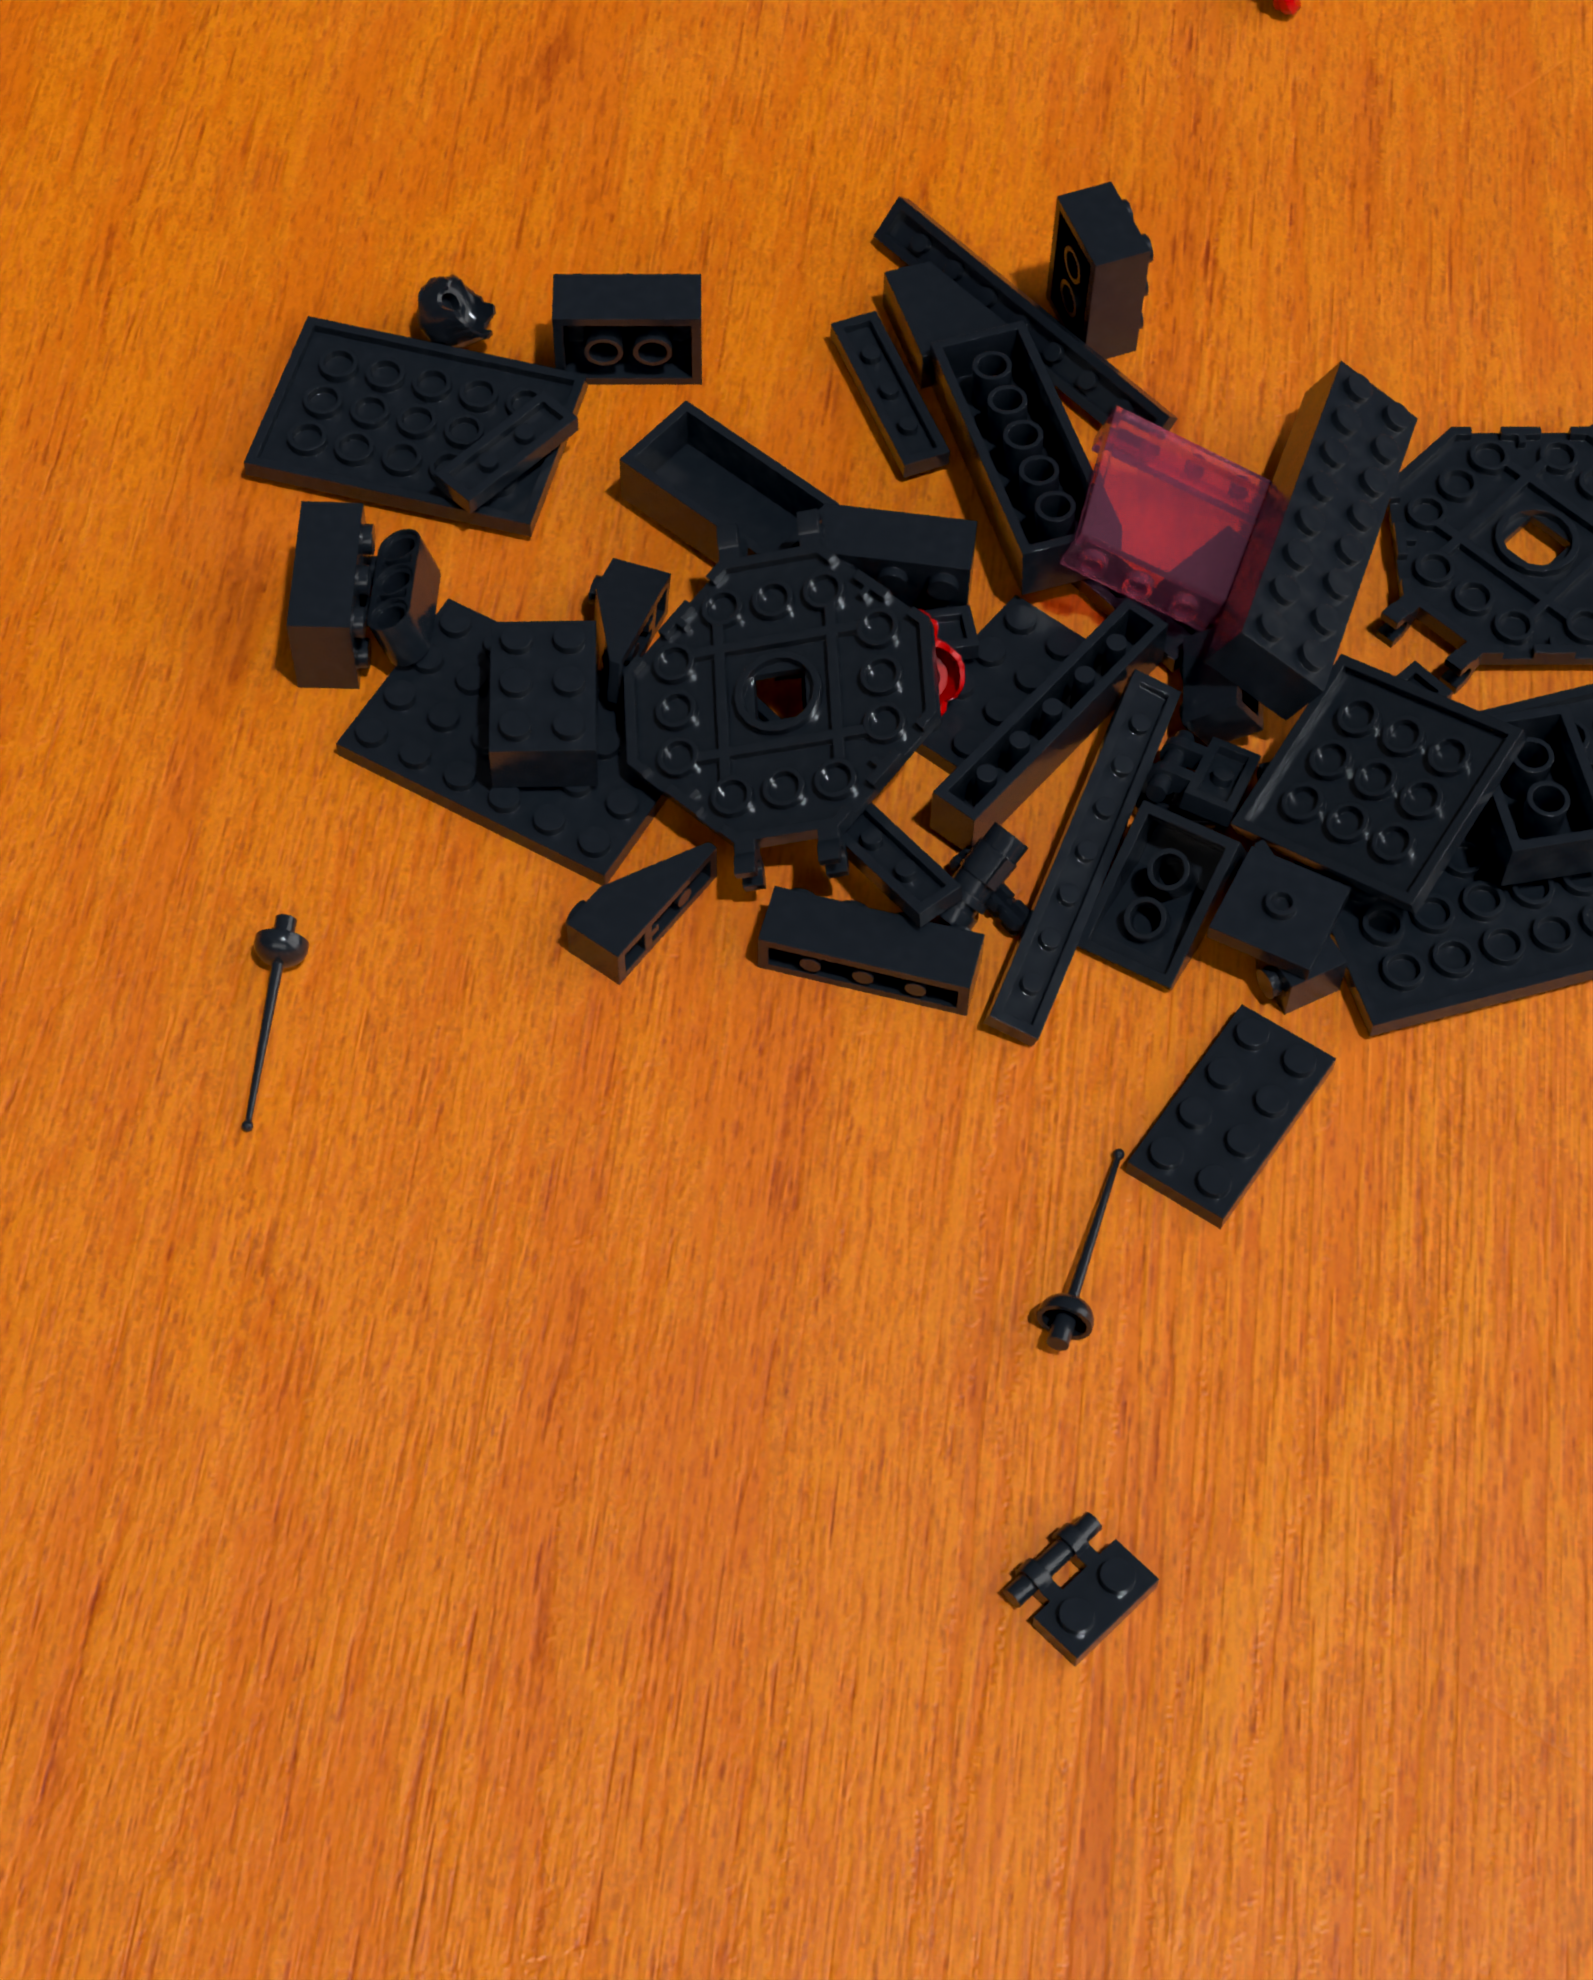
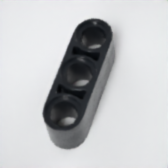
M412 529L394 532L381 543L377 555L367 617L368 626L387 658L393 665L399 667L409 666L418 662L430 649L441 578L440 570L420 534Z

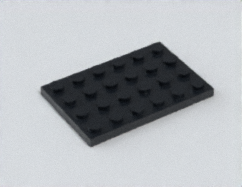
M308 316L245 458V472L248 476L531 537L568 439L471 514L436 487L434 473L541 391H545L577 416L588 388L587 375Z
M448 598L435 615L431 646L427 654L414 664L402 667L396 666L337 741L338 755L602 886L608 884L668 799L633 773L627 764L624 692L617 704L608 702L602 672L598 670V786L493 788L489 759L491 622L497 621Z

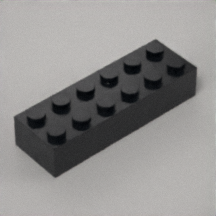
M1024 320L931 342V386L1021 594L1025 595L1119 571L1120 528Z

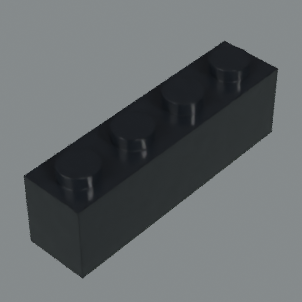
M775 886L758 937V967L967 1016L982 963L985 934L973 932L969 928L957 924L946 926L928 922L920 928L904 912L890 913L869 908L863 903L854 900L838 901L817 896L811 891L802 888L787 889Z

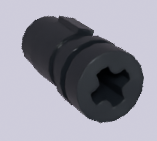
M994 822L983 838L980 837L960 863L961 866L952 876L962 886V900L939 916L952 926L954 924L962 925L971 930L978 922L974 918L976 914L980 913L983 915L988 909L985 903L994 892L999 890L1017 867L1016 863L1028 850V847L997 822Z

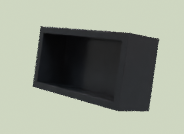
M686 400L619 459L621 498L715 563L719 562L717 526L736 523L739 527V538H745L747 542L748 555L760 554L800 546L796 512L817 508L821 524L824 503L839 505L838 502Z

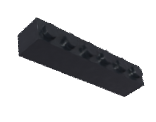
M1127 597L933 791L930 828L960 849H972L979 838H983L994 822L1002 825L1114 711L1132 672L1137 669L1149 675L1162 662L1169 624Z

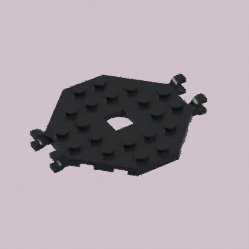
M1593 424L1590 427H1570L1568 433H1542L1541 427H1501L1499 433H1472L1471 427L1449 428L1398 474L1387 508L1399 599L1382 611L1380 618L1385 623L1377 630L1375 637L1392 648L1404 636L1411 623L1417 619L1457 649L1445 659L1444 665L1449 669L1440 677V681L1450 688L1454 695L1467 683L1479 665H1593ZM1529 522L1566 547L1547 565L1527 563L1506 547V543Z
M817 508L796 512L799 547L748 555L747 542L745 538H739V527L736 523L717 526L719 562L706 575L708 582L690 603L684 600L658 630L661 636L642 657L637 654L623 670L628 766L633 773L734 847V875L737 879L742 878L745 892L766 889L765 868L760 848L818 839V862L821 866L825 865L827 877L836 878L850 875L844 833L941 722L934 626L929 616L914 606L912 608L894 597L890 590L861 570L858 569L856 571L838 559L836 553L827 548V528L825 524H820ZM805 673L806 708L795 717L765 722L759 721L756 681Z

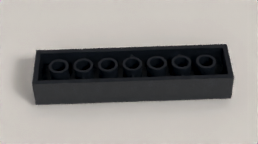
M1342 361L1304 394L1204 661L1285 721L1325 690L1418 419L1402 404L1395 402L1370 383L1365 376L1357 373Z

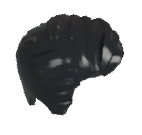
M452 274L449 277L439 276L430 278L420 289L417 299V321L421 331L431 342L457 348H466L493 335L492 330H487V326L496 314L494 304L484 302L481 296L475 294L457 276Z

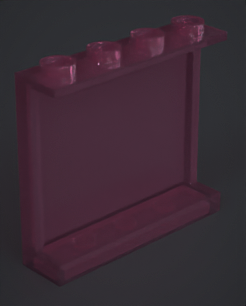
M1116 406L1095 435L1091 450L1098 453L1078 529L1074 541L1061 557L1059 564L1199 631L1218 626L1272 481Z

